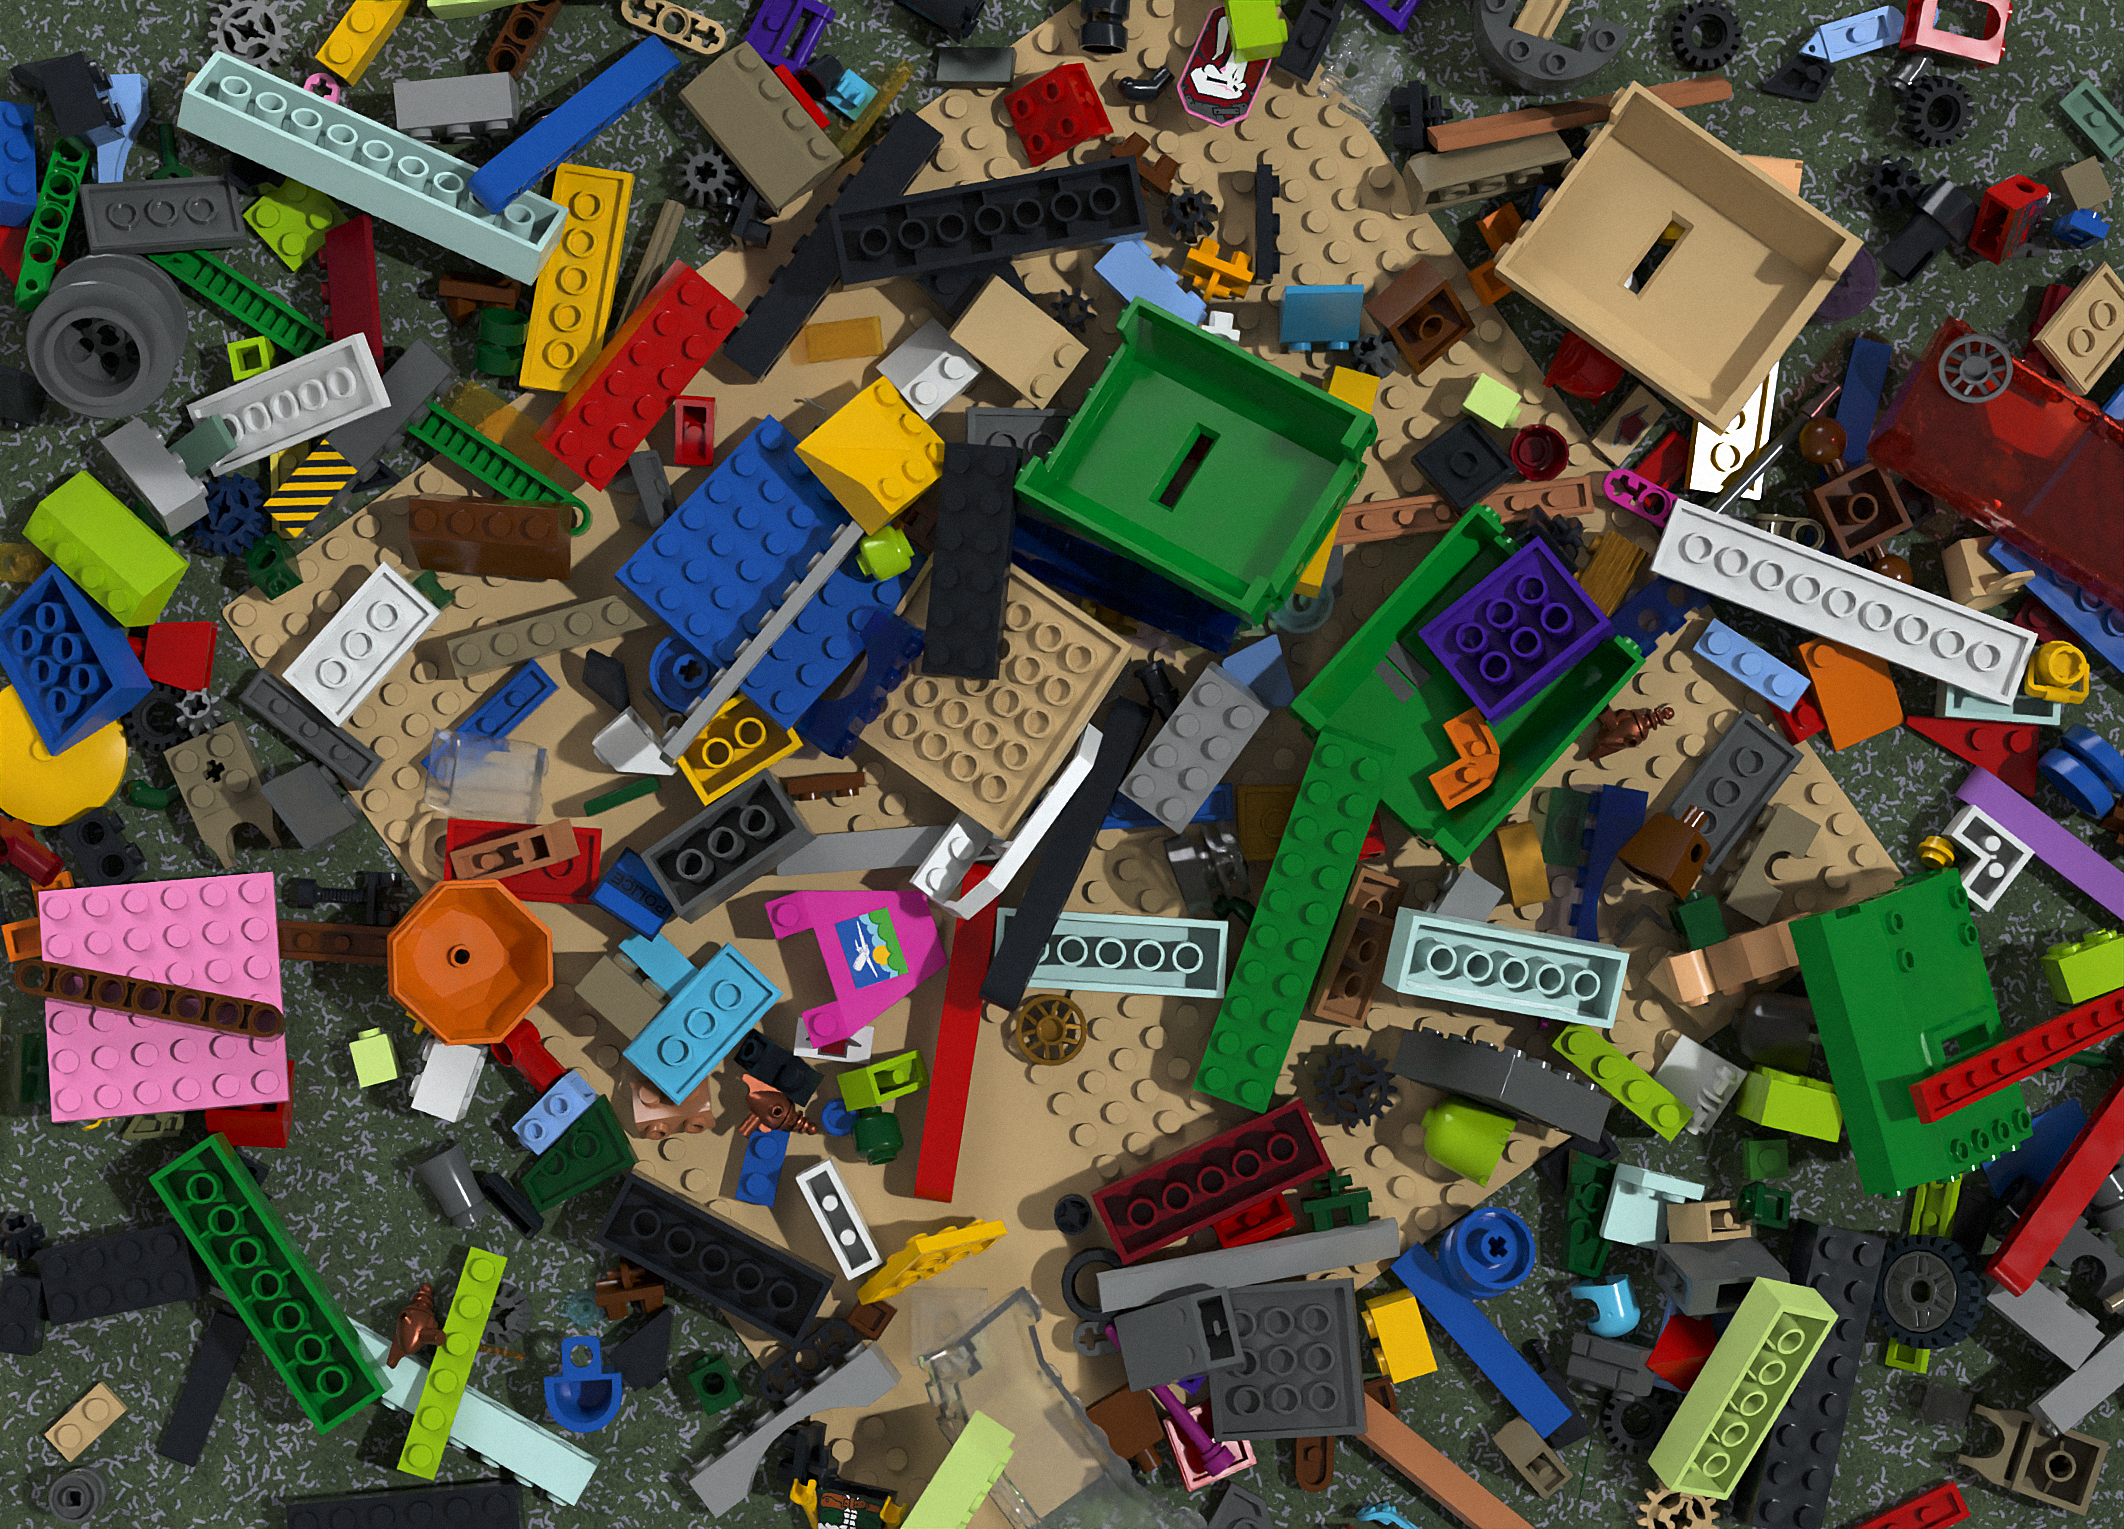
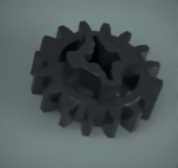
M1356 1044L1353 1053L1349 1054L1346 1047L1341 1046L1340 1057L1336 1058L1329 1053L1326 1055L1331 1063L1328 1068L1321 1065L1317 1068L1324 1076L1323 1079L1314 1080L1313 1084L1322 1088L1323 1092L1316 1095L1315 1099L1317 1102L1326 1101L1328 1103L1322 1110L1325 1115L1333 1111L1336 1112L1334 1122L1340 1124L1344 1118H1348L1350 1128L1356 1127L1357 1119H1362L1367 1127L1371 1126L1370 1116L1374 1114L1382 1120L1384 1115L1380 1108L1383 1105L1387 1107H1393L1394 1105L1387 1098L1388 1093L1397 1092V1087L1388 1084V1080L1394 1078L1396 1074L1391 1073V1071H1384L1383 1068L1389 1062L1385 1057L1377 1062L1374 1060L1376 1057L1375 1049L1371 1048L1364 1055L1362 1054L1361 1045ZM1355 1061L1368 1063L1376 1072L1365 1074L1359 1071ZM1341 1066L1343 1073L1338 1083L1330 1086L1334 1072ZM1356 1077L1360 1082H1367L1364 1086L1360 1087L1361 1094L1355 1096L1351 1091H1344L1346 1087L1351 1085L1350 1078ZM1380 1087L1378 1098L1370 1106L1368 1099L1373 1089ZM1346 1099L1353 1103L1356 1112L1342 1109L1334 1101Z

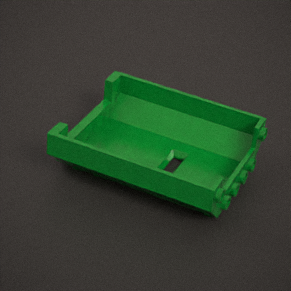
M1136 295L1130 305H1125L1117 318L1116 328L1123 341L1117 352L1113 351L1108 356L1104 364L1103 374L1097 383H1092L1087 389L1083 399L1084 404L1077 415L1074 414L1067 420L1063 430L1064 435L1057 446H1053L1048 450L1043 462L1041 458L1034 455L1028 465L1024 464L1016 475L1014 489L1021 501L1257 627L1265 620L1266 614L1264 612L1269 609L1276 613L1284 606L1362 481L1367 468V464L1361 462L1363 453L1368 446L1371 447L1375 444L1379 432L1374 416ZM1200 434L1214 440L1173 507L1170 508L1158 502Z
M1478 502L1461 516L1284 708L1293 719H1297L1304 725L1301 731L1314 745H1316L1321 728L1326 724L1396 749L1395 758L1378 805L1420 844L1428 849L1433 846L1442 854L1441 857L1453 867L1461 865L1647 662L1640 655L1642 649L1629 637L1625 636L1622 638L1620 635L1612 638L1608 637L1497 727L1493 728L1482 715L1499 747L1500 754L1497 773L1492 783L1486 789L1445 811L1427 777L1460 758L1441 725L1475 707V705L1417 632L1521 550L1520 546L1508 536L1503 538L1500 536L1505 528L1499 523L1502 520L1499 514L1486 504L1481 506ZM1395 640L1400 641L1433 674L1419 689L1385 655ZM1382 659L1415 691L1404 704L1374 670Z
M1942 867L1911 874L1894 881L1895 887L1847 906L1809 914L1788 922L1865 1196L1882 1194L1883 1199H1891L1906 1194L1905 1189L1932 1181H1936L1937 1184H1944L1958 1180L1960 1178L1959 1174L1978 1170L1981 1163L1998 1160L2001 1158V1153L2020 1149L2019 1142L2033 1136L2031 1116L2026 1110L2018 1081L1933 1123L1921 1124L1908 1086L2006 1040L1978 942V930L1973 924L1968 907V895L1962 886L1958 868L1955 867L1950 869L1949 867ZM1956 1036L1960 1053L1946 1059L1942 1042Z

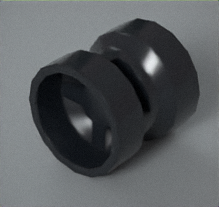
M1074 1193L1061 1197L1054 1208L1055 1224L1060 1231L1068 1235H1078L1086 1231L1092 1221L1091 1206L1087 1199L1080 1194Z

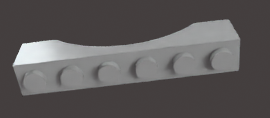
M875 1340L866 1347L862 1342L855 1345L843 1355L847 1361L836 1369L832 1364L827 1366L813 1378L816 1384L806 1391L802 1387L798 1388L783 1400L786 1404L785 1407L777 1413L769 1409L753 1422L756 1426L754 1430L746 1436L742 1431L738 1432L723 1444L726 1448L723 1453L716 1458L710 1453L693 1467L696 1473L689 1483L716 1519L748 1495L753 1487L757 1468L765 1451L772 1441L789 1426L806 1416L826 1409L846 1406L868 1407L898 1385L902 1375Z

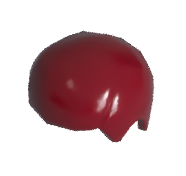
M1545 424L1523 426L1511 438L1508 449L1509 458L1519 468L1518 474L1530 481H1551L1566 469L1570 455L1566 439L1558 430Z

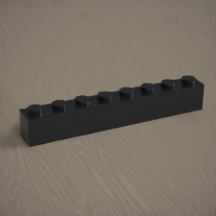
M906 108L902 115L896 112L889 119L883 129L887 133L879 145L873 142L860 159L864 165L855 176L852 173L847 175L837 190L841 194L833 206L827 203L821 209L814 220L818 226L810 236L803 234L791 250L795 255L787 267L781 264L774 271L768 281L772 285L764 297L757 295L745 311L749 317L740 328L735 326L722 342L726 346L722 351L724 356L760 383L771 372L840 280L828 220L829 209L904 196L945 142L942 133L909 108Z

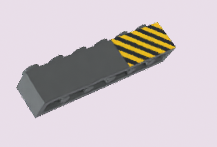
M418 338L381 378L391 406L334 429L263 507L295 538H307L308 536L313 538L318 535L328 522L325 518L334 508L340 510L353 497L351 490L360 480L363 483L366 482L379 469L377 462L386 452L389 455L392 454L403 444L405 438L402 435L411 425L416 427L429 416L431 410L428 407L437 397L442 399L455 388L457 382L454 379L461 372L428 340Z

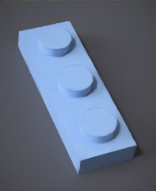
M1716 618L1712 620L1693 648V652L1787 714L1791 712L1811 683L1809 679Z

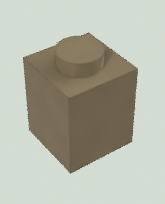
M2092 156L2052 176L2068 213L2074 210L2079 211L2081 208L2100 213L2106 210L2103 203L2114 197L2096 156Z

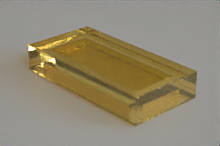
M880 316L804 325L809 364L885 355Z

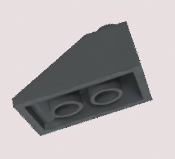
M310 761L259 788L306 851L326 850L362 823L361 819L357 816L362 811L350 794L347 793L342 796L334 785L339 781L337 776L325 763L320 766L317 761Z

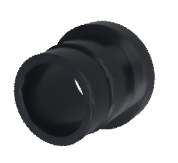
M825 54L811 66L806 65L797 72V80L813 100L820 102L830 95L831 88L844 75V69L834 56Z

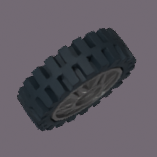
M1912 1235L1895 1241V1246H1888L1884 1250L1886 1257L1882 1259L1874 1294L1876 1302H1873L1871 1307L1872 1312L1880 1314V1316L1875 1318L1879 1326L1887 1327L1884 1332L1889 1337L1897 1338L1896 1342L1912 1348L1941 1349L1955 1346L1954 1343L1964 1341L1967 1338L1966 1333H1973L1977 1328L1974 1321L1981 1320L1984 1311L1979 1310L1980 1305H1986L1987 1296L1981 1295V1289L1987 1288L1986 1280L1979 1279L1978 1275L1982 1274L1983 1270L1980 1265L1973 1263L1976 1259L1971 1252L1964 1251L1965 1246L1959 1242H1954L1952 1239L1942 1236ZM1927 1284L1931 1289V1295L1928 1300L1924 1294Z

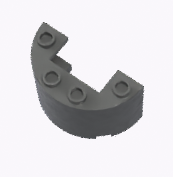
M1473 0L1471 9L1473 41L1487 68L1508 86L1524 93L1539 96L1561 95L1588 84L1611 61L1622 47L1630 31V28L1594 16L1588 32H1582L1577 48L1574 50L1508 27L1518 0Z

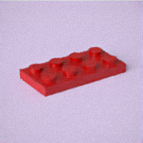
M448 818L443 881L458 880L450 852L543 824ZM572 826L580 855L497 880L518 900L594 905L588 901V898L599 884L602 828Z

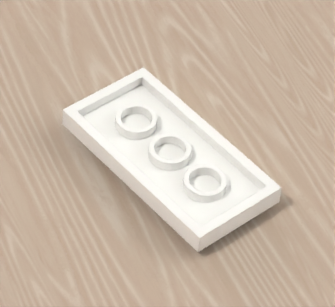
M383 561L282 676L337 727H342L443 613L388 562Z

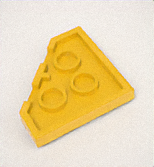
M980 1219L968 1224L963 1229L957 1230L956 1226H950L939 1231L934 1236L928 1237L927 1233H921L906 1241L907 1247L903 1251H899L886 1259L887 1265L870 1273L866 1277L868 1282L856 1291L861 1304L866 1305L890 1299L904 1292L905 1287L918 1282L922 1278L927 1281L953 1268V1263L968 1257L971 1253L975 1257L987 1251L1008 1233L1002 1219L988 1223L984 1219Z

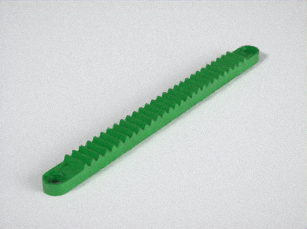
M204 249L171 251L165 256H160L156 253H145L153 262L297 358L333 344V340L325 339V329ZM433 402L428 407L431 412L420 425L416 427L411 425L407 431L509 499L572 503V507H577L582 511L583 520L578 527L571 528V537H580L591 528L593 514L582 500Z

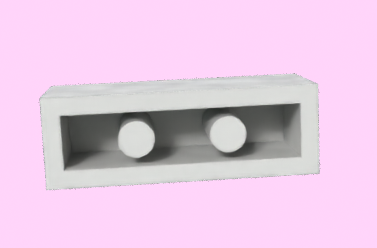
M831 1156L798 1173L795 1179L848 1281L882 1264L884 1256L833 1157Z

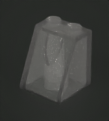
M434 727L423 803L452 817L535 825L537 814L541 812L543 806V796L540 791L542 778L546 776L549 768V759L546 755L547 749L531 742Z

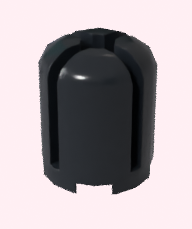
M892 0L895 6L958 44L961 41V34L967 38L971 35L979 22L976 19L986 3V0Z

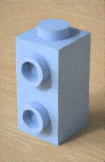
M574 1069L562 1077L512 1129L518 1134L519 1142L526 1149L534 1151L539 1156L550 1148L592 1106L600 1095Z

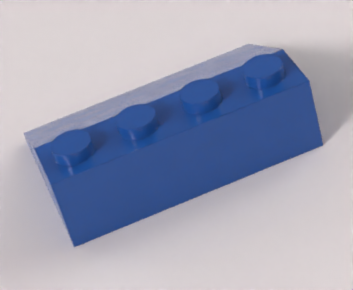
M52 564L0 617V662L51 756H58L131 711L154 688L115 617L56 564Z

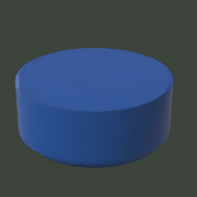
M842 1097L834 1098L827 1102L821 1112L823 1128L829 1134L837 1137L850 1134L851 1124L859 1118L858 1110L847 1112Z

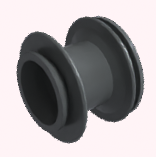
M102 253L83 256L63 268L50 283L47 297L36 308L29 321L26 333V354L30 368L38 383L49 396L62 406L78 414L92 418L116 419L142 412L154 404L165 392L172 379L174 367L178 364L185 351L188 339V314L184 299L169 275L156 264L141 256L125 253ZM90 317H92V320H90V321H87V320H84V319H83V318H90ZM109 325L114 326L116 331H112L107 327ZM81 338L90 339L94 346H86ZM134 340L138 349L131 346L129 341ZM106 353H115L119 357V360L109 359Z

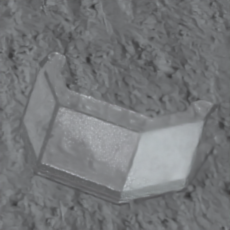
M1024 1286L1008 1292L917 1357L920 1369L924 1372L928 1370L930 1380L925 1383L930 1402L935 1407L939 1405L941 1415L936 1418L938 1428L952 1447L976 1410H979L1015 1434L1009 1445V1448L1014 1450V1453L988 1492V1495L1014 1529H1207V1522L1196 1510L1189 1511L1185 1508L1174 1510L1135 1481L1131 1475L1132 1469L1123 1457L1114 1453L1108 1445L1109 1439L1106 1433L1098 1425H1093L1084 1413L1086 1409L1083 1402L1076 1395L1069 1393L1061 1382L1062 1376L1053 1364L1047 1363L1044 1360L1035 1329V1324L1042 1319V1303L1032 1291L1026 1290Z

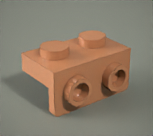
M708 1075L679 1106L674 1104L649 1079L631 1082L635 1124L641 1139L662 1140L672 1134L684 1132L698 1134L704 1132L707 1128L716 1127Z

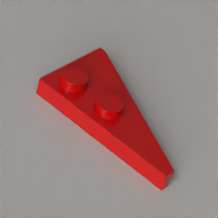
M1905 715L1906 725L1913 728L1916 732L1933 740L1973 766L1977 765L1986 769L2023 796L2035 798L2040 725Z

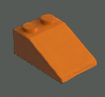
M1816 636L1791 647L1801 674L1811 681L1807 688L1818 712L1827 725L1825 729L1835 752L1905 722L1886 660L1822 636Z

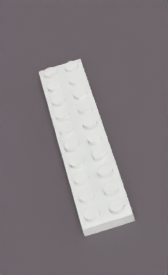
M1679 498L1675 499L1649 569L1652 573L2005 706H2012L2038 636L2037 633Z

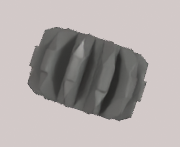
M697 143L695 145L698 153L697 156L693 157L687 150L682 153L684 159L689 164H676L675 170L685 176L679 177L675 180L678 188L688 187L683 193L685 200L688 201L697 194L696 205L703 208L707 196L710 197L712 206L716 208L718 204L717 194L721 193L722 196L732 197L730 191L725 187L726 185L731 187L739 186L737 178L728 176L736 173L739 169L734 163L726 164L730 158L724 151L717 157L718 145L716 143H711L708 153H705L701 143ZM707 166L712 167L713 173L717 174L716 178H709L707 184L702 183L703 181L698 175L699 171L705 172Z

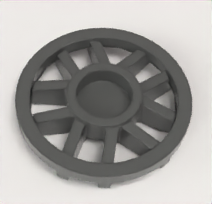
M1966 333L1964 336L1952 341L1943 350L1939 361V378L1943 387L1953 397L1969 403L1987 402L1998 397L2008 387L2013 374V361L2006 345L2004 346L1997 339L1988 336L1987 333ZM1970 342H1981L1980 351L1972 352ZM1965 343L1966 353L1955 350L1956 347ZM1986 343L1994 346L1996 349L1985 352ZM2002 355L2005 359L2004 362L1991 363V360ZM1949 356L1961 361V363H1949L1946 362V359ZM2006 370L2005 378L2002 381L1995 372ZM1945 371H1949V372H1953V373H1957V374H1956V376L1949 382V380L1947 379V376H1946V372H1945ZM1963 379L1967 382V385L1961 392L1954 387ZM1990 379L1997 388L1990 391L1985 382ZM1974 385H1977L1983 394L1970 395L1969 393Z

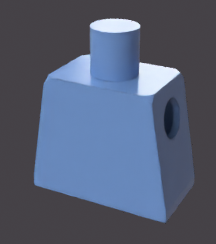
M1277 634L1271 635L1219 662L1220 667L1273 704V708L1286 707L1295 697Z

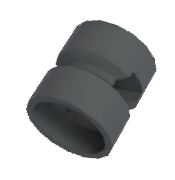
M2116 1163L2089 1202V1204H2094L2096 1207L2092 1214L2100 1231L2103 1233L2124 1228V1163Z
M86 1465L76 1467L56 1480L50 1488L48 1497L50 1509L55 1517L63 1522L70 1524L81 1523L103 1508L109 1497V1483L105 1475L95 1467Z

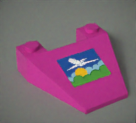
M798 891L764 903L777 940H782L811 929L815 931L837 1001L801 1012L813 1049L852 1037L948 964L926 896L921 891Z

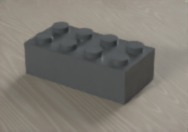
M765 768L642 852L640 856L677 915L692 924L817 837L778 776L768 768Z

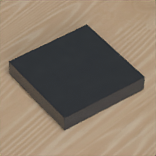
M1470 414L1412 456L1410 461L1459 517L1472 505L1482 502L1514 478L1519 472V468Z

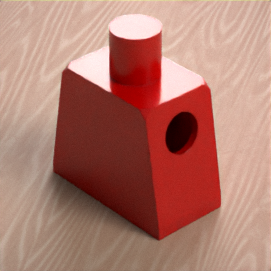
M208 621L154 623V625H149L147 638L127 637V641L137 659L144 661L143 669L149 679L191 692H201L204 687L209 691L218 623Z

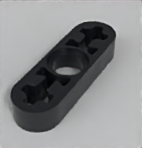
M833 1318L803 1339L798 1349L793 1347L762 1372L759 1380L761 1393L772 1401H780L787 1398L852 1347L855 1340L854 1327L847 1323L844 1318ZM835 1327L838 1331L844 1328L847 1331L844 1336L846 1343L841 1345L839 1342H834L826 1350L832 1355L826 1358L821 1346L813 1340L819 1337L821 1344H823L831 1337L830 1328ZM802 1349H811L816 1352L818 1364L813 1369L805 1370L797 1364L796 1355ZM788 1360L793 1372L800 1376L801 1379L795 1381L792 1374L783 1383L785 1390L780 1391L778 1388L770 1390L768 1388L771 1380L769 1375L773 1373L776 1377H779L785 1373L788 1367L783 1365V1363Z

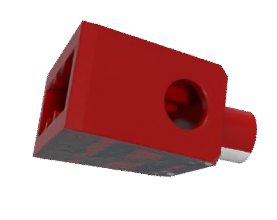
M2019 174L1987 189L1968 247L1997 266L2000 265L2037 232L2046 204L2051 200L2049 189L2045 185L2036 184Z

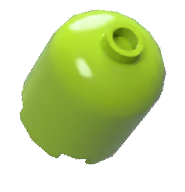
M1459 1094L1450 1095L1443 1099L1437 1109L1430 1106L1420 1127L1427 1129L1423 1140L1424 1150L1435 1162L1485 1188L1518 1119L1481 1104L1470 1097Z

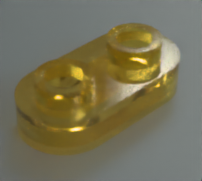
M2 543L0 544V580L34 583L45 572L42 563L44 559L49 557L34 544ZM8 556H14L16 559V566L12 570H8L4 566V561Z

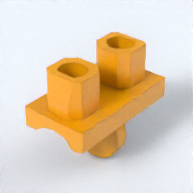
M1202 237L1195 248L1190 247L1180 274L1193 278L1192 286L1205 291L1202 301L1206 304H1209L1212 295L1227 300L1229 294L1244 299L1254 275L1251 272L1253 257L1241 251H1234L1231 261L1228 263L1216 258L1220 245L1212 239Z

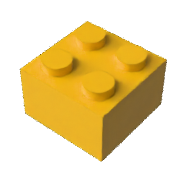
M1408 1287L1365 1301L1367 1310L1361 1312V1316L1370 1339H1377L1379 1347L1373 1348L1372 1351L1382 1376L1389 1375L1393 1384L1438 1370L1415 1296Z

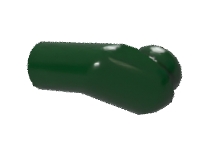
M175 779L160 789L148 786L144 780H135L129 784L127 790L132 804L155 811H161L183 797Z
M1228 893L1219 894L1217 896L1218 899L1211 904L1210 909L1221 920L1227 919L1229 914L1233 912L1250 928L1256 908L1248 900Z

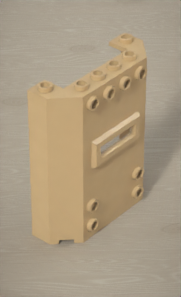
M1633 81L1627 90L1621 86L1608 104L1612 108L1609 121L1602 130L1596 126L1583 144L1588 149L1580 160L1573 157L1561 173V177L1565 180L1557 191L1550 188L1538 205V208L1542 211L1534 222L1527 219L1517 232L1516 240L1513 244L1510 245L1505 242L1493 259V262L1497 264L1494 269V276L1721 437L1827 297L1864 242L1639 83ZM1671 220H1673L1686 230L1638 295L1626 288L1624 284Z

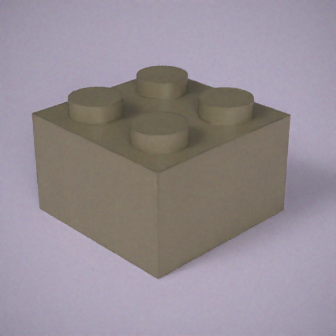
M610 952L598 961L574 990L633 1041L668 1005L669 1001L664 997L667 991L651 977L644 980L635 971L639 966L625 953L615 954Z

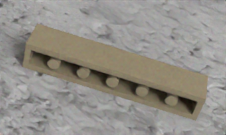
M627 591L451 639L446 642L456 678L466 679L664 625V623Z

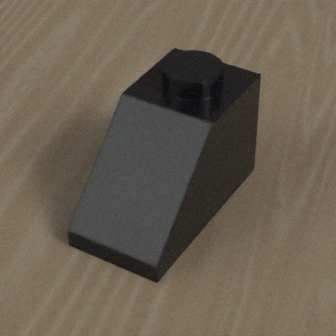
M671 1304L607 1355L618 1371L622 1372V1376L635 1392L642 1386L650 1390L666 1377L662 1371L669 1364L675 1309Z

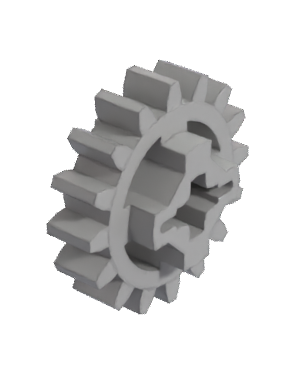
M231 0L232 6L229 8L219 4L218 8L223 15L221 18L211 17L210 21L217 26V30L208 32V37L211 40L218 41L211 48L213 53L217 50L256 68H262L269 74L272 73L270 63L274 61L281 66L284 64L279 55L281 51L291 52L292 48L285 43V39L294 37V33L291 29L284 28L291 20L287 14L278 15L282 7L277 2L272 3L269 7V0H244L242 2ZM247 11L246 15L236 20L234 19L239 14ZM267 16L273 21L275 35L267 31ZM254 28L264 39L250 37L247 40L238 30L245 32V30L252 31ZM227 34L231 35L236 42L234 54L229 48ZM264 49L268 50L264 55L254 58L256 53Z

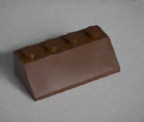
M422 493L409 498V539L421 569L570 580L572 503Z

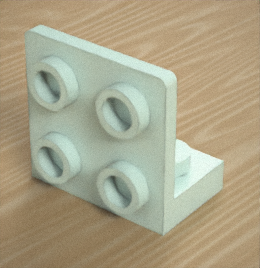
M1618 1162L1599 1235L1605 1239L1658 1250V1244L1665 1243L1668 1232L1666 1224L1668 1216L1667 1204H1675V1202L1684 1204L1686 1197L1701 1201L1705 1186L1677 1176Z

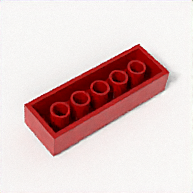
M676 259L532 438L596 490L601 492L676 400V395L681 394L745 313L689 265Z

